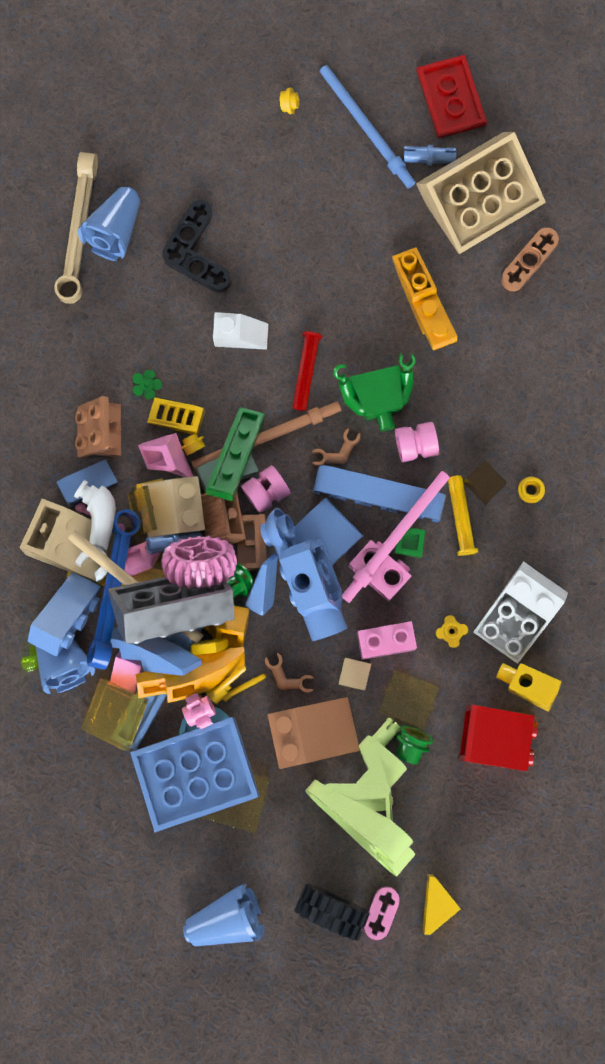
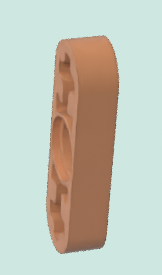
M551 228L540 229L504 270L501 282L505 289L509 291L520 290L555 250L559 241L555 230ZM541 236L543 238L551 237L550 243L552 245L547 243L540 252L537 248L542 242ZM532 254L536 257L537 263L533 266H528L523 262V256ZM520 267L523 271L518 277V282L510 283L508 281L510 278L508 274L513 276Z

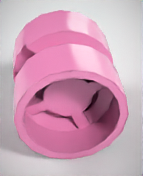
M433 422L417 424L415 430L407 426L395 429L397 448L402 463L417 459L418 454L423 458L439 455L438 439Z
M272 465L260 472L258 479L251 478L241 485L243 492L259 514L271 508L272 501L279 502L291 494L285 481Z

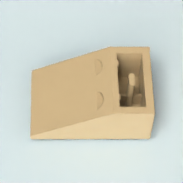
M41 499L20 546L25 555L68 572H74L96 582L94 572L101 567L91 557L87 558L81 567L76 565L75 561L83 551L68 539L76 531L89 541L91 520L66 507ZM112 533L110 536L108 548L106 551H104L109 559L111 556L114 541V535Z

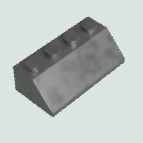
M162 577L108 589L118 630L126 644H138L147 639L168 637L173 633L195 631L200 627L221 625L226 621L234 620L233 590L227 582H221V585H211V588L201 587L199 589L198 587H192L188 589L187 586L178 587L177 584H171L168 579Z

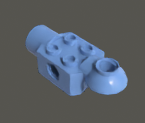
M276 507L268 515L266 523L261 524V535L268 547L274 546L281 563V576L288 582L291 590L289 591L291 603L303 615L311 640H320L347 629L348 627L341 611V595L343 593L324 542L318 538L295 545L296 531L294 524L287 514L285 515L280 508Z

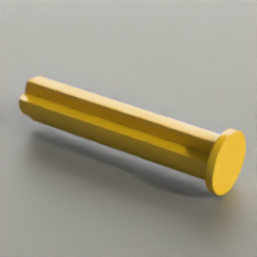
M460 475L452 476L448 479L460 548L457 555L475 554L479 550L474 547L463 478Z

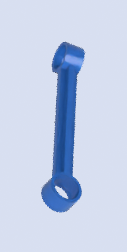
M129 509L121 510L115 514L112 528L114 541L110 559L123 570L125 569L130 538L140 528L139 516ZM119 516H126L131 520L133 529L130 533L123 532L118 527L117 519ZM108 571L95 637L87 655V666L103 670L107 668L111 659L112 643L110 641L115 620L108 589L120 587L122 584Z

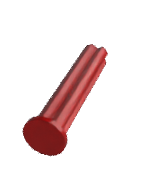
M308 331L302 333L305 340L293 400V409L297 411H306L318 343L319 340L323 339V336L319 333Z

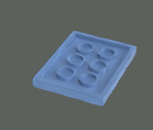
M235 717L130 752L155 832L260 797Z

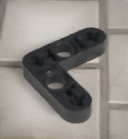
M196 200L189 206L162 252L163 259L170 268L217 293L224 292L231 284L229 272L220 265L192 251L212 219L210 204L204 200ZM202 208H205L206 216L201 215L198 218L197 224L200 227H197V225L193 223L197 217L195 210H201ZM185 229H192L195 235L190 240H184L180 236L181 232ZM177 240L182 245L178 252L180 258H174L172 261L168 253L176 252L178 243L175 241ZM192 263H202L204 265L203 271L199 274L192 273L189 269ZM209 268H212L210 271L215 277L223 275L225 283L219 282L218 285H215L214 278L207 275Z

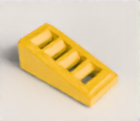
M154 398L147 423L190 435L197 434L198 436L205 415V409L195 405ZM160 405L165 406L162 418L156 419ZM173 408L172 420L167 421L169 410ZM184 411L181 423H176L179 412ZM189 414H194L191 425H186Z

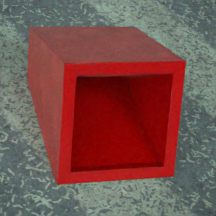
M478 705L466 706L459 761L528 771V766L533 765L535 754L534 750L531 749L532 738L536 739L538 732V722H534L535 716Z

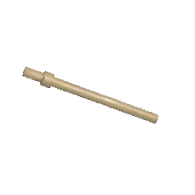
M74 531L68 539L122 584L138 583V581L78 532ZM198 630L182 631L195 643H198L204 636Z

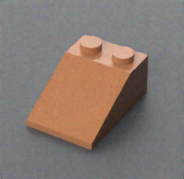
M348 697L267 714L279 769L360 751Z

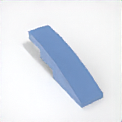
M118 626L113 628L110 641L112 648L120 649L122 659L140 660L143 671L183 676L202 665L201 659L161 637L147 639L138 644H126L118 630Z

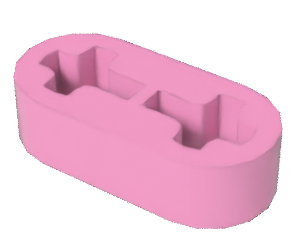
M381 887L374 895L368 911L370 915L364 927L365 933L371 939H383L390 930L400 901L398 893L392 887ZM387 892H390L394 903L393 905L388 904L385 912L381 911L382 901L379 897L380 895L385 896ZM378 915H383L381 925L384 927V930H378L376 934H373L372 927L369 926L370 921L376 922Z

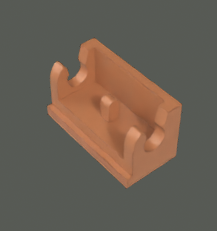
M265 514L241 515L246 540L237 543L238 563L242 564L248 571H259L262 563L267 560V545L262 538L260 530L261 524L266 523Z

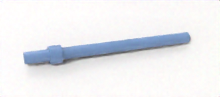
M328 65L323 66L319 72L386 159L388 168L394 175H398L407 189L411 188L416 182L405 169L406 164L400 156L396 157Z

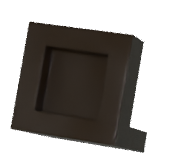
M486 460L463 482L485 505L507 484Z

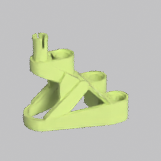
M387 718L386 722L372 737L368 735L359 744L361 755L368 770L356 784L329 783L324 785L318 780H314L305 791L325 813L393 875L398 876L415 856V853L410 848L413 840L393 822L391 787L407 768L385 748L401 730L396 722L393 724V720ZM375 811H386L387 817Z

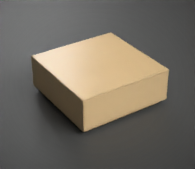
M345 658L338 685L365 691L371 664Z

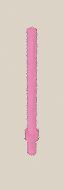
M441 471L366 566L362 570L359 569L352 577L354 581L341 595L346 602L350 603L362 587L365 588L372 580V574L450 477L445 472Z

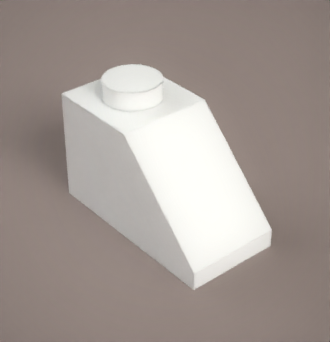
M215 312L213 329L215 347L267 349L268 323L243 314Z

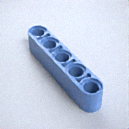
M319 465L313 487V493L318 495L321 492L329 494L330 498L343 501L350 499L354 500L356 504L368 507L375 505L379 506L381 510L393 513L400 511L405 512L406 515L427 490L326 465ZM438 492L418 518L423 519L426 517L432 519V522H440L446 495Z

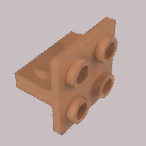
M101 396L78 406L75 415L77 423L75 446L78 458H85L90 455L121 456V404L109 403L107 396Z

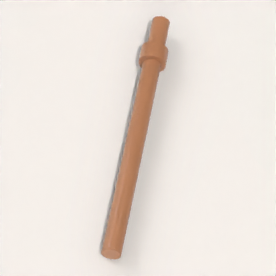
M338 401L320 409L318 407L307 411L308 414L259 433L254 447L311 423L315 425L323 422V418L341 411ZM222 449L191 461L195 471L198 467L218 459Z

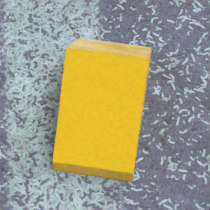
M427 874L422 931L425 935H431L456 914L460 907L436 877Z

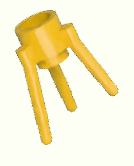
M242 666L220 685L205 693L215 704L222 700L226 702L232 696L265 679L266 674H261L230 690L232 688L230 684L246 670V667Z

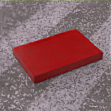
M465 54L416 67L419 82L438 139L487 126V120Z

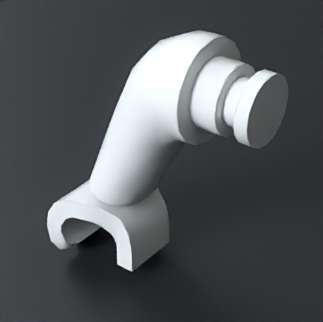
M84 480L74 497L77 499L82 497V502L88 505L86 510L91 515L89 542L106 555L104 551L108 548L115 519V499L104 486H101L99 489L93 485L89 487L88 482ZM82 552L75 561V564L81 567L84 561L90 557L85 552ZM102 566L94 572L96 582L102 580L107 574V570Z

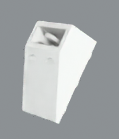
M523 561L473 633L518 664L564 604L568 592Z

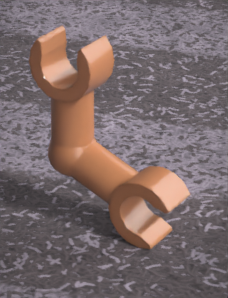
M349 428L346 429L343 434L344 443L339 453H326L322 449L313 450V454H321L324 458L321 462H312V465L319 467V465L346 464L353 446L360 442V433L357 435L356 440L350 441L347 439Z
M277 653L279 663L276 666L270 665L267 657L265 658V664L267 668L272 670L277 687L280 690L300 689L304 693H311L313 689H305L302 686V682L305 679H313L314 677L304 675L300 679L286 678L281 666L283 660L279 653Z

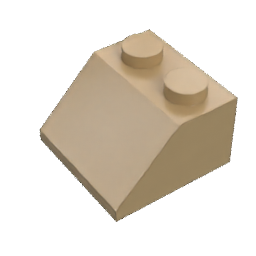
M198 476L141 484L148 537L205 530Z

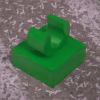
M409 528L396 544L394 554L421 558L425 530Z

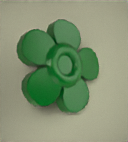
M146 370L143 376L140 373L134 374L132 381L136 386L133 387L132 391L138 397L144 392V397L150 400L155 397L154 390L161 389L162 383L159 379H154L155 373L152 370Z

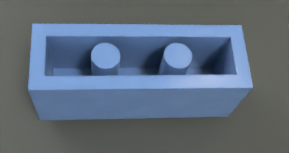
M72 572L31 624L28 642L56 657L63 648L68 649L73 642L76 630L81 631L88 620L87 615L90 612L94 613L99 607L101 598L98 596L101 586Z

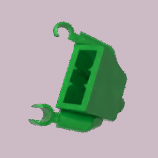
M412 352L409 362L402 361V353L398 355L399 363L403 367L401 369L397 365L350 376V378L346 377V374H337L340 368H346L345 364H338L333 370L334 377L340 379L338 385L344 403L356 415L364 416L365 421L377 418L380 432L396 428L392 415L401 413L403 406L409 402L413 390V369L411 367L415 364V357Z

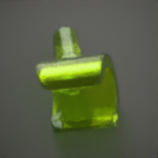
M33 644L30 646V655L21 657L22 669L26 672L36 670L39 667L36 646Z

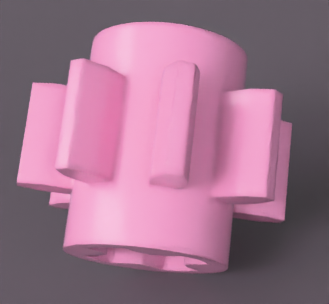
M196 693L187 697L186 701L188 704L182 707L187 723L190 726L196 724L197 728L200 727V729L213 724L211 717L216 715V710L209 696L202 698L201 695Z

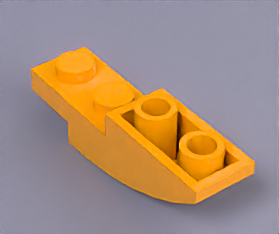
M417 247L392 256L398 277L422 334L426 335L432 350L457 342L458 336L439 300L437 288Z
M244 646L237 648L229 647L217 653L194 655L201 659L202 665L183 676L148 671L137 673L135 676L138 697L166 694L169 703L186 699L196 693L199 695L220 685L239 668L245 666Z

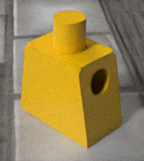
M503 663L496 676L497 679L510 684V693L548 712L559 692L562 682L520 663L518 669ZM523 679H528L532 681V684L529 687H523L520 685V682Z

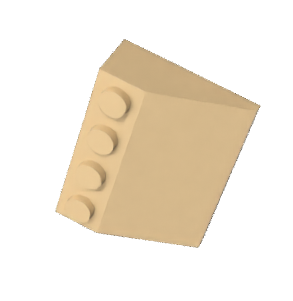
M502 132L416 183L427 207L458 254H461L546 203L515 132Z

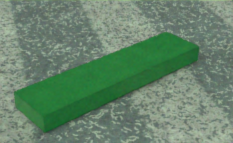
M239 408L207 485L206 495L233 501L265 420V413Z

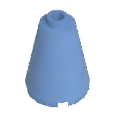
M131 187L118 188L80 225L78 236L81 242L85 245L87 241L93 246L91 249L93 253L108 260L117 261L119 257L121 259L124 258L141 203L138 193Z
M73 639L68 649L63 648L57 657L36 646L41 686L47 694H51L49 689H56L57 693L70 690L86 681L85 676L89 672L91 676L95 673L94 667L87 666V655L75 639Z
M247 884L239 885L186 920V925L183 926L186 941L191 942L193 946H206L261 940L264 937L265 928L264 924L259 925L257 914L262 915L251 888L245 889Z

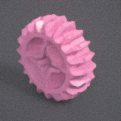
M189 536L185 540L179 539L178 542H173L165 548L162 554L163 559L161 560L165 579H168L171 584H177L178 587L187 586L188 589L192 587H198L199 589L201 587L211 588V585H221V582L229 581V577L234 576L237 565V557L233 545L228 544V541L221 540L219 537L211 538L210 536L194 538Z

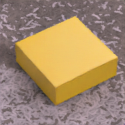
M226 638L203 640L191 645L193 655L217 653L229 648L228 639Z

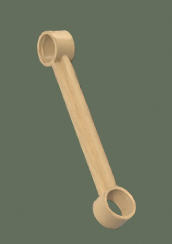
M80 152L78 157V181L63 276L57 279L54 286L58 298L67 304L77 302L83 293L78 277L84 244L78 236V229L88 218L93 180L96 179L98 156L94 153ZM72 281L77 284V292L73 296L64 297L60 294V289L64 283Z

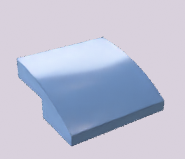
M325 498L295 526L296 537L294 544L320 538L326 546L333 566L363 535L328 498Z

